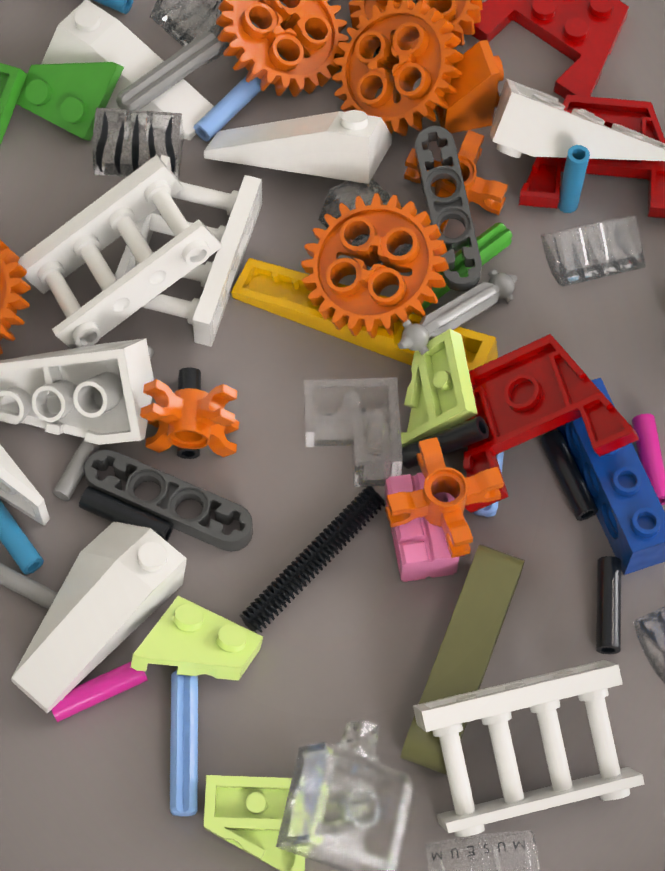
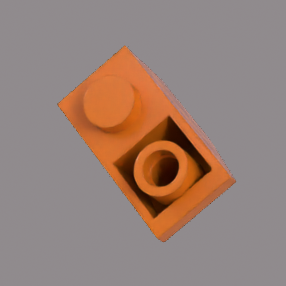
M488 40L477 42L463 54V60L453 64L455 68L463 73L462 77L453 78L450 81V84L458 90L457 94L445 93L443 98L449 106L447 109L439 106L435 107L440 126L447 129L451 134L492 125L494 109L498 106L500 99L498 82L503 81L504 71L500 57L498 55L493 56Z

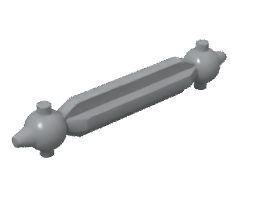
M494 269L488 273L490 276L489 282L479 283L423 316L419 324H412L410 319L402 324L404 330L402 339L398 343L399 349L419 351L423 355L429 351L427 347L429 340L448 329L455 330L493 307L498 299H505L507 303L514 299L512 293L517 276L498 273Z

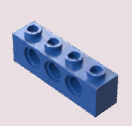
M602 379L591 380L614 406ZM582 417L557 427V430L561 431L597 506V518L615 557L621 559L623 574L626 575L665 562V511L633 444L630 443L599 457L593 450Z

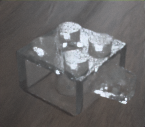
M363 719L346 723L342 740L336 742L335 746L327 742L299 747L276 844L277 848L341 871H396L413 791V783L408 774L379 763V756L376 755L378 725Z

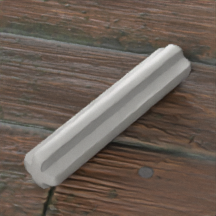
M212 32L203 33L121 91L116 99L118 107L126 115H133L217 55L221 48L220 41Z

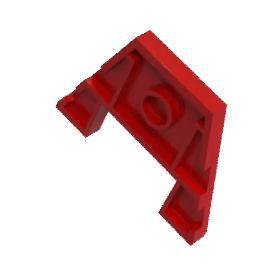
M487 0L482 3L483 10H480L481 21L474 24L475 33L472 36L479 41L488 40L490 42L511 21L517 22L575 62L555 81L554 92L564 99L567 95L591 97L595 85H597L606 60L611 54L627 18L629 6L620 0Z
M567 95L563 102L564 110L572 113L573 109H584L605 121L604 126L612 128L613 123L619 124L665 143L663 132L651 102ZM537 157L532 166V171L520 191L519 205L557 209L560 196L561 172H564L566 158ZM589 159L586 174L647 179L649 181L648 217L665 218V161Z
M551 334L469 371L478 415L470 419L478 416L482 417L488 426L489 437L469 445L468 451L464 452L463 469L467 472L466 477L494 467H498L501 473L496 458L497 454L580 417L583 418L593 450L599 457L639 440L638 434ZM505 483L503 488H499L501 499L485 503H473L465 505L464 508L473 513L509 497Z

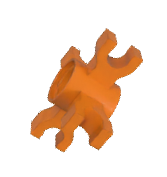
M468 130L457 154L468 204L474 202L488 212L499 215L506 200L504 195L508 185L496 180H485L476 176V164L482 154V148L480 147L484 141V135ZM412 148L405 161V166L408 168L404 174V179L421 183L415 158V149ZM434 160V168L442 166L441 161ZM439 179L432 184L435 187V195L441 198L451 196L456 190L455 184L449 182L448 179ZM449 219L445 220L440 226L442 234Z
M157 379L144 384L143 393L152 396L156 404L152 403L142 407L140 417L148 420V424L158 428L154 436L146 438L145 447L161 453L172 445L184 449H201L208 445L215 454L222 457L236 453L237 444L228 441L225 434L239 430V421L235 420V414L225 410L224 407L229 401L237 399V390L221 384L212 389L210 393L192 388L180 389L173 393L168 385Z
M437 437L419 441L418 447L421 453H417L416 458L425 477L424 488L412 492H398L387 495L388 506L385 507V512L390 527L403 525L424 516L429 523L443 528L451 558L470 554L471 548L469 543L473 542V536L463 516L464 507L473 503H485L501 499L499 488H503L504 482L499 468L486 469L465 478L458 470L446 467ZM444 492L452 495L455 500L442 502L433 495Z

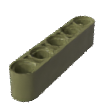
M479 544L419 704L480 689L525 563L524 559ZM414 715L400 758L447 775L439 737H434L432 731L426 732L417 726ZM467 722L462 723L463 731L459 732L460 741L462 739Z

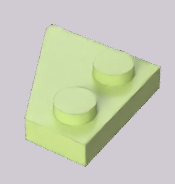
M448 329L429 340L427 344L428 352L421 355L419 351H414L411 367L412 380L407 387L404 403L405 406L411 408L407 432L398 433V447L406 446L478 415L460 333Z
M177 596L134 652L131 668L137 671H146L148 663L177 666V675L198 676L206 674L217 679L239 681L259 652L263 636Z
M206 775L204 829L279 871H305L308 779Z

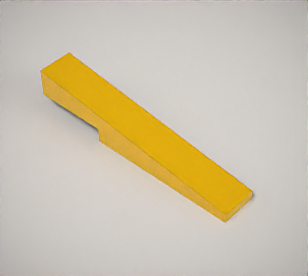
M253 258L247 260L231 291L234 299L412 366L414 351L399 349L398 347L404 330L400 321L394 323V335L392 336L388 334L384 326L378 327L375 338L370 337L365 326L362 327L357 336H353L348 329V323L340 330L336 329L332 323L333 316L324 320L318 312L320 305L314 306L308 295L313 290H307L302 281L309 274ZM338 283V287H347V286H348V285H344V284ZM413 313L409 315L412 324L420 323L422 317ZM462 327L453 330L462 336L469 371L498 358L496 337Z

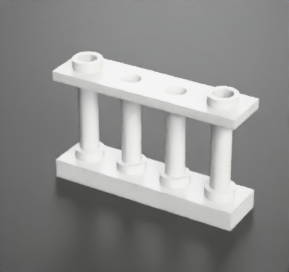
M157 154L21 256L18 261L27 270V274L24 277L43 294L51 290L66 319L52 330L55 336L70 349L96 344L101 337L196 266L203 264L212 254L222 248L220 242L199 219L191 225L188 224L172 199L173 196L184 188L178 178ZM158 209L175 237L153 253L136 224ZM122 236L137 260L138 265L117 280L100 251ZM86 263L102 292L81 307L65 278Z
M161 155L160 159L171 170L170 157ZM245 175L240 190H233L231 194L180 182L184 189L172 197L226 210L227 215L230 216L226 226L220 225L218 229L206 226L222 245V248L217 251L214 261H207L205 265H198L183 276V278L201 282V287H204L200 299L193 298L192 301L159 294L142 307L186 318L188 324L193 325L195 343L212 347L262 206V179ZM158 209L136 224L148 245L153 231L174 236ZM127 245L115 273L117 280L138 265L137 260Z
M601 660L413 705L417 726L426 732L432 731L434 737H439L455 809L436 814L438 824L447 833L454 832L456 837H468L485 831L484 824L600 796V799L604 801L621 799L630 795L629 788L644 785L643 774L629 767L621 769L619 767L604 697L609 695L608 688L623 685L619 664ZM578 695L579 701L585 702L600 774L571 780L556 709L561 707L559 700ZM530 707L531 713L537 714L552 786L523 793L508 720L512 719L511 711ZM481 719L483 725H488L503 798L474 805L459 732L463 731L462 723Z

